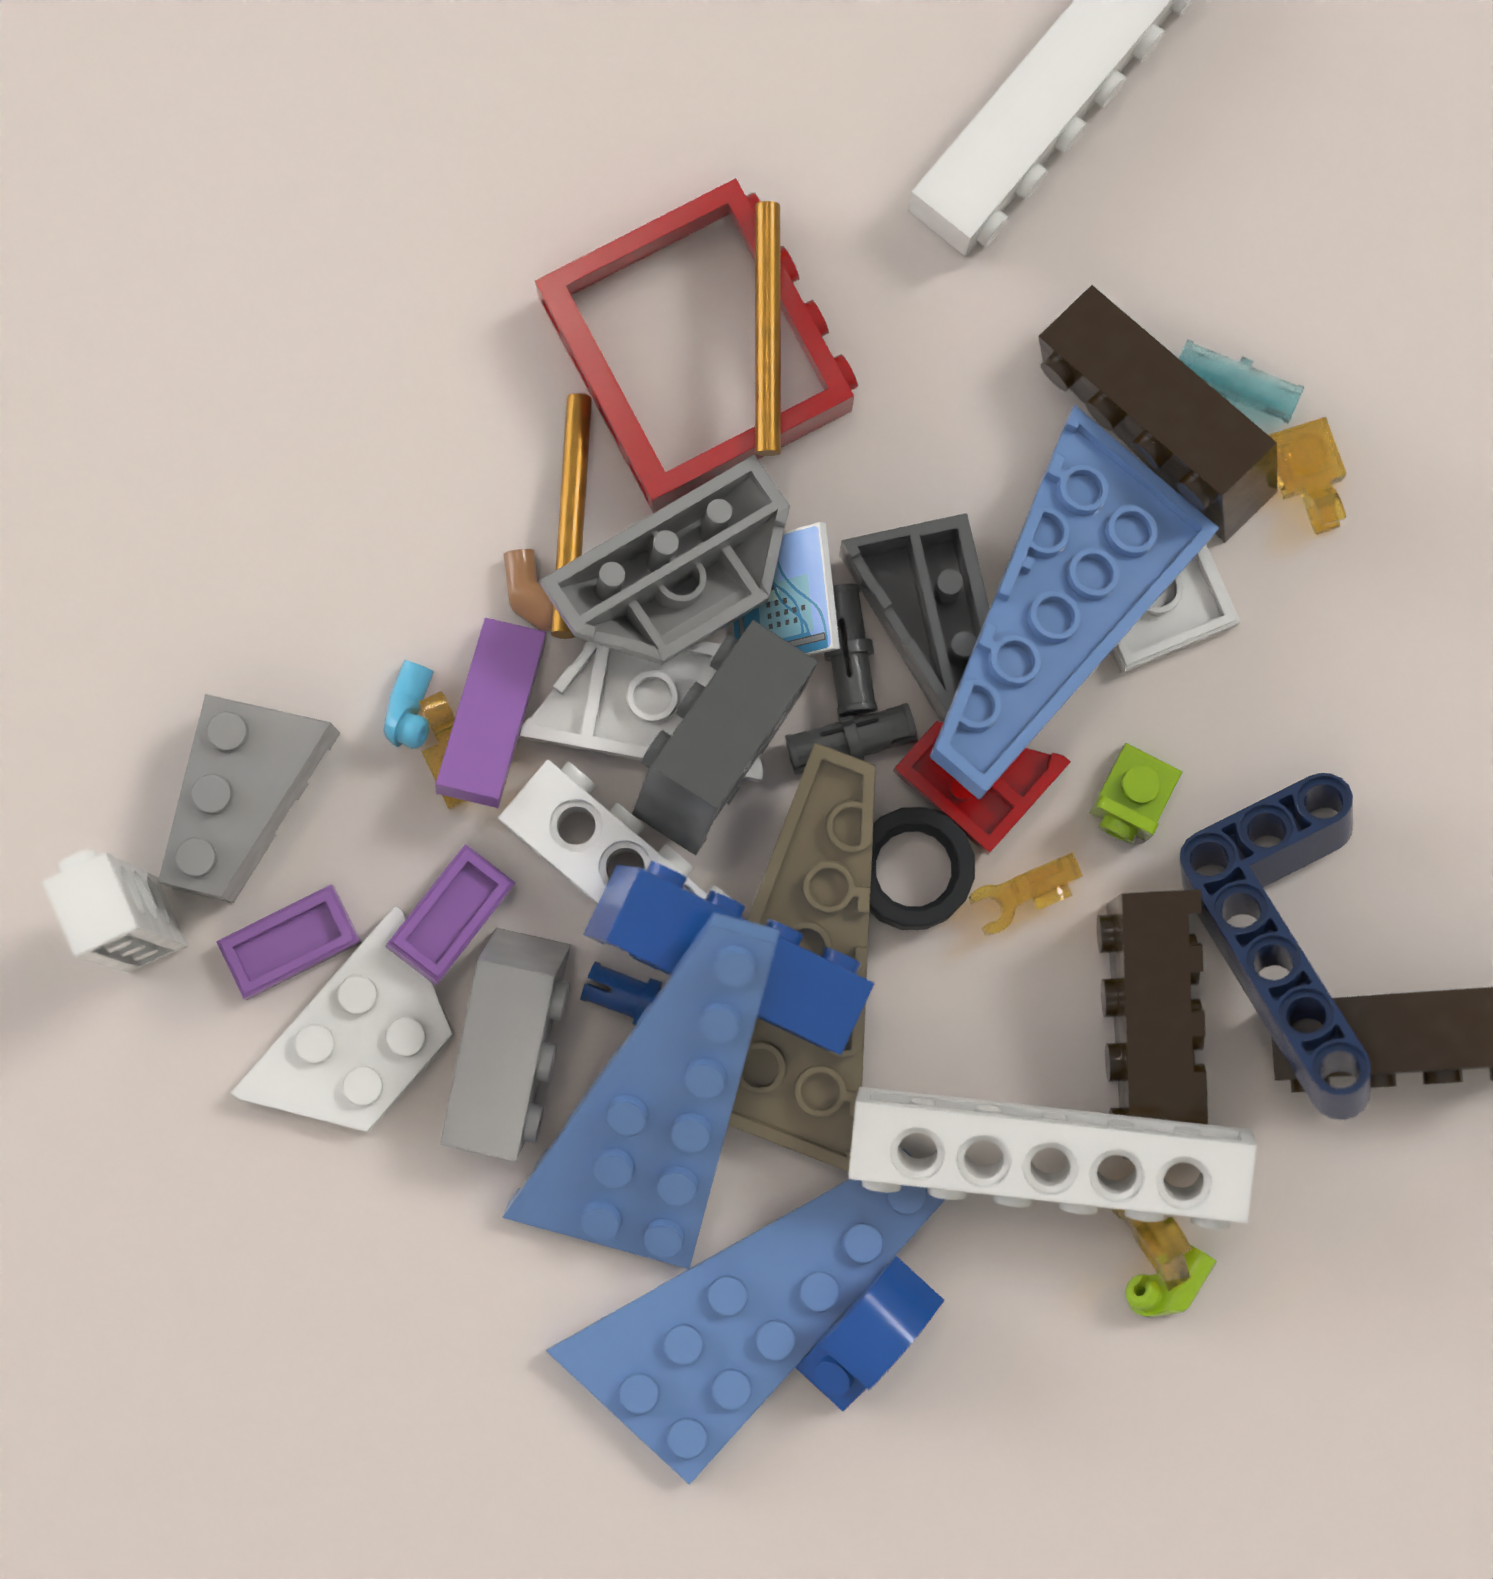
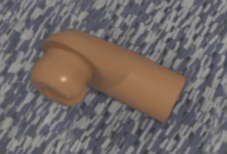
M518 549L505 552L504 563L511 609L515 614L537 629L551 631L553 604L538 582L534 550Z

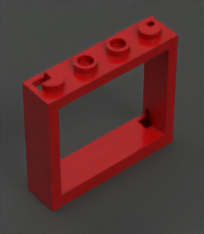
M736 178L535 280L538 298L653 513L754 455L755 426L665 472L571 295L727 215H730L755 261V204L761 201L754 192L745 195ZM784 246L780 247L781 311L822 384L824 391L781 412V448L850 413L854 402L852 390L858 387L857 379L846 358L842 354L833 357L823 339V336L829 334V330L820 309L813 300L804 303L793 283L800 278L797 268ZM755 454V456L757 457L758 460H759L760 458L764 457V456H760V455Z

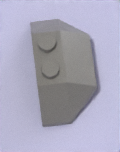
M754 454L540 579L539 584L574 637L663 665L768 602L790 505Z

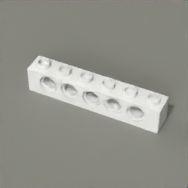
M859 1087L855 1103L848 1179L862 1180L864 1188L877 1192H897L901 1190V1185L925 1187L929 1195L948 1200L964 1199L967 1192L993 1195L994 1202L1011 1207H1028L1032 1205V1200L1059 1202L1058 1207L1061 1210L1074 1214H1095L1098 1212V1207L1123 1209L1125 1210V1216L1139 1221L1159 1222L1164 1220L1165 1214L1191 1217V1223L1199 1227L1227 1229L1230 1228L1231 1222L1248 1223L1257 1145L1252 1129ZM922 1133L929 1136L935 1142L937 1149L929 1157L917 1159L907 1155L902 1149L900 1142L910 1134ZM986 1140L995 1143L1003 1154L996 1163L981 1166L968 1158L966 1150L974 1142ZM1044 1148L1059 1149L1069 1159L1066 1166L1055 1173L1040 1171L1031 1160L1038 1151ZM1112 1155L1125 1156L1135 1165L1130 1175L1121 1180L1105 1178L1099 1173L1098 1166L1105 1158ZM1181 1162L1191 1163L1201 1171L1199 1178L1192 1185L1182 1188L1175 1187L1164 1179L1165 1173L1174 1164Z

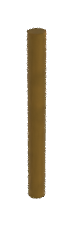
M762 201L755 204V454L760 456H776L781 454L780 204L773 201Z
M583 393L569 394L566 402L555 571L582 555L592 398ZM553 605L551 635L560 639L575 638Z

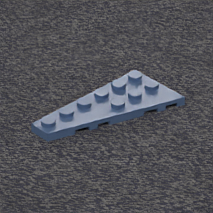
M1076 405L1073 406L1066 418L930 755V758L979 800L1219 530L1217 525Z
M713 913L672 971L668 982L653 1003H650L642 1013L629 1037L622 1046L618 1047L571 1113L567 1124L550 1148L547 1147L537 1161L533 1172L521 1189L518 1188L508 1202L502 1218L690 1269L780 930Z
M903 1149L907 1155L911 1156L905 1149ZM848 1179L661 1284L636 1300L599 1319L574 1335L553 1345L546 1351L690 1485L946 1199L929 1195L925 1187L901 1185V1190L897 1192H877L864 1188L862 1180Z

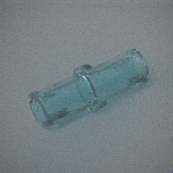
M1190 339L1187 340L1179 357L1184 364L1224 396L1232 405L1235 406L1236 402L1242 403L1281 419L1286 424H1289L1305 387L1252 367L1254 360L1242 356L1239 362L1195 344Z

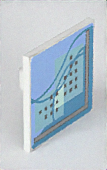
M817 522L783 533L768 602L732 623L733 636L740 639L749 624L754 620L809 656L840 649L826 523Z

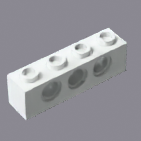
M548 759L497 817L502 825L596 905L610 880L608 876L609 865L619 854L632 853L637 855L644 862V870L646 871L651 861L662 864L686 877L694 869L691 864L667 844H664L657 852L639 837L645 826L616 802L608 810L590 794L597 785L570 762H567L560 770ZM575 812L586 813L595 820L593 836L587 842L579 845L569 844L560 836L562 821L568 815ZM687 877L683 889L706 899L709 891L705 893ZM715 885L710 889L729 897Z
M88 849L73 854L57 863L58 874L42 881L75 957L130 973L187 947V943L161 883L158 882V877L106 852L98 856L95 849Z

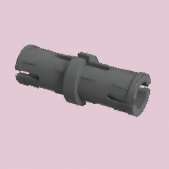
M858 584L834 585L833 591L840 649L825 652L824 659L832 663L838 703L837 713L839 716L849 713L854 716L878 710L875 702L869 656L874 654L873 640L866 639L859 597L860 587ZM845 625H846V632H847V639H848L847 641H846V634H845V627H844ZM850 659H851V666H852L853 675L851 674V667H850V661H849Z
M908 703L853 718L851 713L841 715L837 723L810 731L785 735L795 775L804 772L815 742L864 760V756L877 753L878 751L918 742L914 719Z

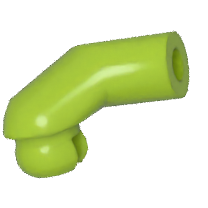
M1188 1245L1173 1272L1154 1275L1140 1274L1131 1278L1125 1288L1126 1300L1136 1314L1149 1318L1182 1313L1191 1306L1217 1261L1196 1247Z

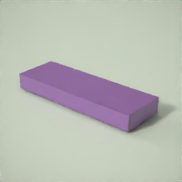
M485 617L436 781V794L499 808L546 644V631Z

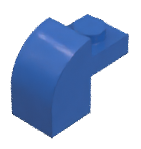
M896 1256L795 1368L840 1410L844 1411L866 1389L870 1390L894 1365L926 1327L945 1300Z

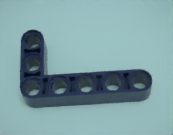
M1318 773L1308 776L1194 833L1185 841L1181 848L1180 866L1183 889H1201L1202 913H1197L1198 917L1313 1105L1321 1114L1331 1119L1346 1120L1356 1117L1365 1110L1370 1100V1060L1365 1049L1263 889V887L1339 850L1349 841L1352 835L1353 794L1350 786L1341 777L1334 774ZM1319 808H1330L1337 812L1336 815L1329 818H1317L1310 813ZM1263 836H1274L1281 840L1277 845L1271 847H1260L1253 843L1257 838ZM1207 864H1217L1224 868L1221 873L1213 876H1204L1196 872L1200 867ZM1239 914L1250 915L1257 920L1247 927H1234L1227 923L1230 918ZM1272 965L1281 966L1290 972L1284 978L1269 980L1258 974L1265 967ZM1302 1018H1313L1319 1021L1323 1027L1316 1032L1308 1034L1294 1030L1291 1024ZM1341 1071L1353 1075L1357 1081L1346 1088H1334L1328 1085L1324 1078L1330 1073Z

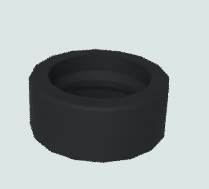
M902 807L880 816L873 823L870 913L880 922L900 930H926L947 921L967 900L975 880V854L965 832L948 816L927 807ZM904 832H922L934 837L946 849L951 861V878L946 890L935 901L923 906H905L893 901L882 891L876 877V860L881 848L892 837Z

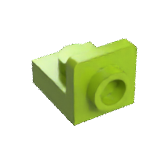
M1125 743L1089 813L1102 819L1098 827L1108 835L1129 844H1133L1136 837L1146 842L1154 835L1159 825L1157 822L1183 771Z

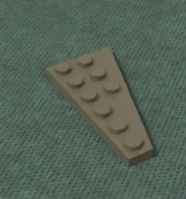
M815 742L747 920L765 926L768 918L782 923L804 935L799 946L821 956L825 947H829L861 963L857 975L867 979L876 765ZM866 1003L841 1055L826 1051L756 1018L728 1125L849 1172L855 1103L858 1089L862 1087Z

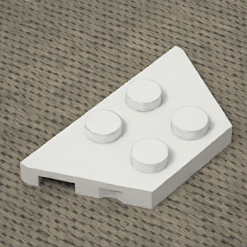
M587 641L583 646L581 654L572 665L565 669L553 685L554 689L541 706L522 725L520 737L524 740L642 761L646 751L659 732L663 730L672 735L683 720L675 713L692 685L697 681L706 687L714 676L716 670L709 665L721 644L701 641L663 665ZM759 756L743 778L744 780L762 783L763 767Z
M395 905L233 1089L231 1094L239 1100L365 1132H370L454 1036L433 983L385 947L407 919L406 914Z

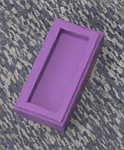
M465 844L385 947L436 986L516 883Z
M332 884L216 941L243 999L246 1000L362 943Z

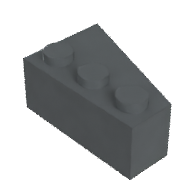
M967 513L844 539L841 541L839 556L860 587L861 592L941 722L945 720L990 609Z
M754 620L749 624L740 639L729 634L709 665L716 670V673L705 687L696 681L680 703L675 714L683 720L672 735L661 730L646 751L641 763L647 766L649 770L632 815L696 856L707 840L706 837L711 825L726 804L730 805L740 789L739 784L758 756L764 753L807 687L818 661Z

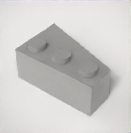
M205 694L158 882L171 889L234 903L276 837L275 832L294 802L299 800L308 786L307 782L319 762L339 737L340 732L331 722Z
M496 928L477 959L440 1145L516 1162L525 1141L536 1143L543 1118L544 1105L534 1102L539 1081L549 1082L554 1065L557 1044L549 1043L553 1020L561 1021L566 1007L570 983L564 982L563 977L571 944Z

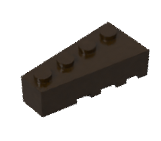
M1093 285L1080 295L1038 336L1043 360L1041 368L1049 380L1063 391L1070 389L1086 405L1089 413L1101 426L1112 431L1154 473L1217 525L1219 530L1215 534L1224 543L1278 492L1277 442Z
M1201 889L1121 893L1106 904L1107 914L1097 915L1098 949L1100 953H1109L1111 972L1110 979L1101 980L1102 1012L1104 1018H1114L1115 1043H1106L1105 1045L1106 1075L1108 1082H1118L1119 1108H1110L1109 1114L1208 1125L1207 1071L1204 1064H1195L1194 1051H1201L1204 1048V1037L1206 1036L1205 1011L1202 1009L1199 998L1191 999V986L1199 984L1200 972H1203V945L1198 943L1195 934H1189V914L1202 913Z
M1493 987L1332 998L1368 1055L1371 1063V1088L1397 1086L1396 1074L1422 1072L1423 1085L1463 1082L1462 1070L1489 1068L1490 1080H1493ZM1302 1018L1291 1024V1027L1300 1033L1309 1034L1318 1031L1323 1025L1313 1018ZM1272 1038L1275 1080H1290L1291 1093L1305 1092ZM1337 1071L1326 1076L1324 1081L1330 1085V1078L1352 1077L1353 1075Z

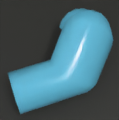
M407 660L403 661L389 697L384 735L396 747L404 744L407 748L417 749L425 743L429 734V722L427 719L419 716L418 712L434 671Z

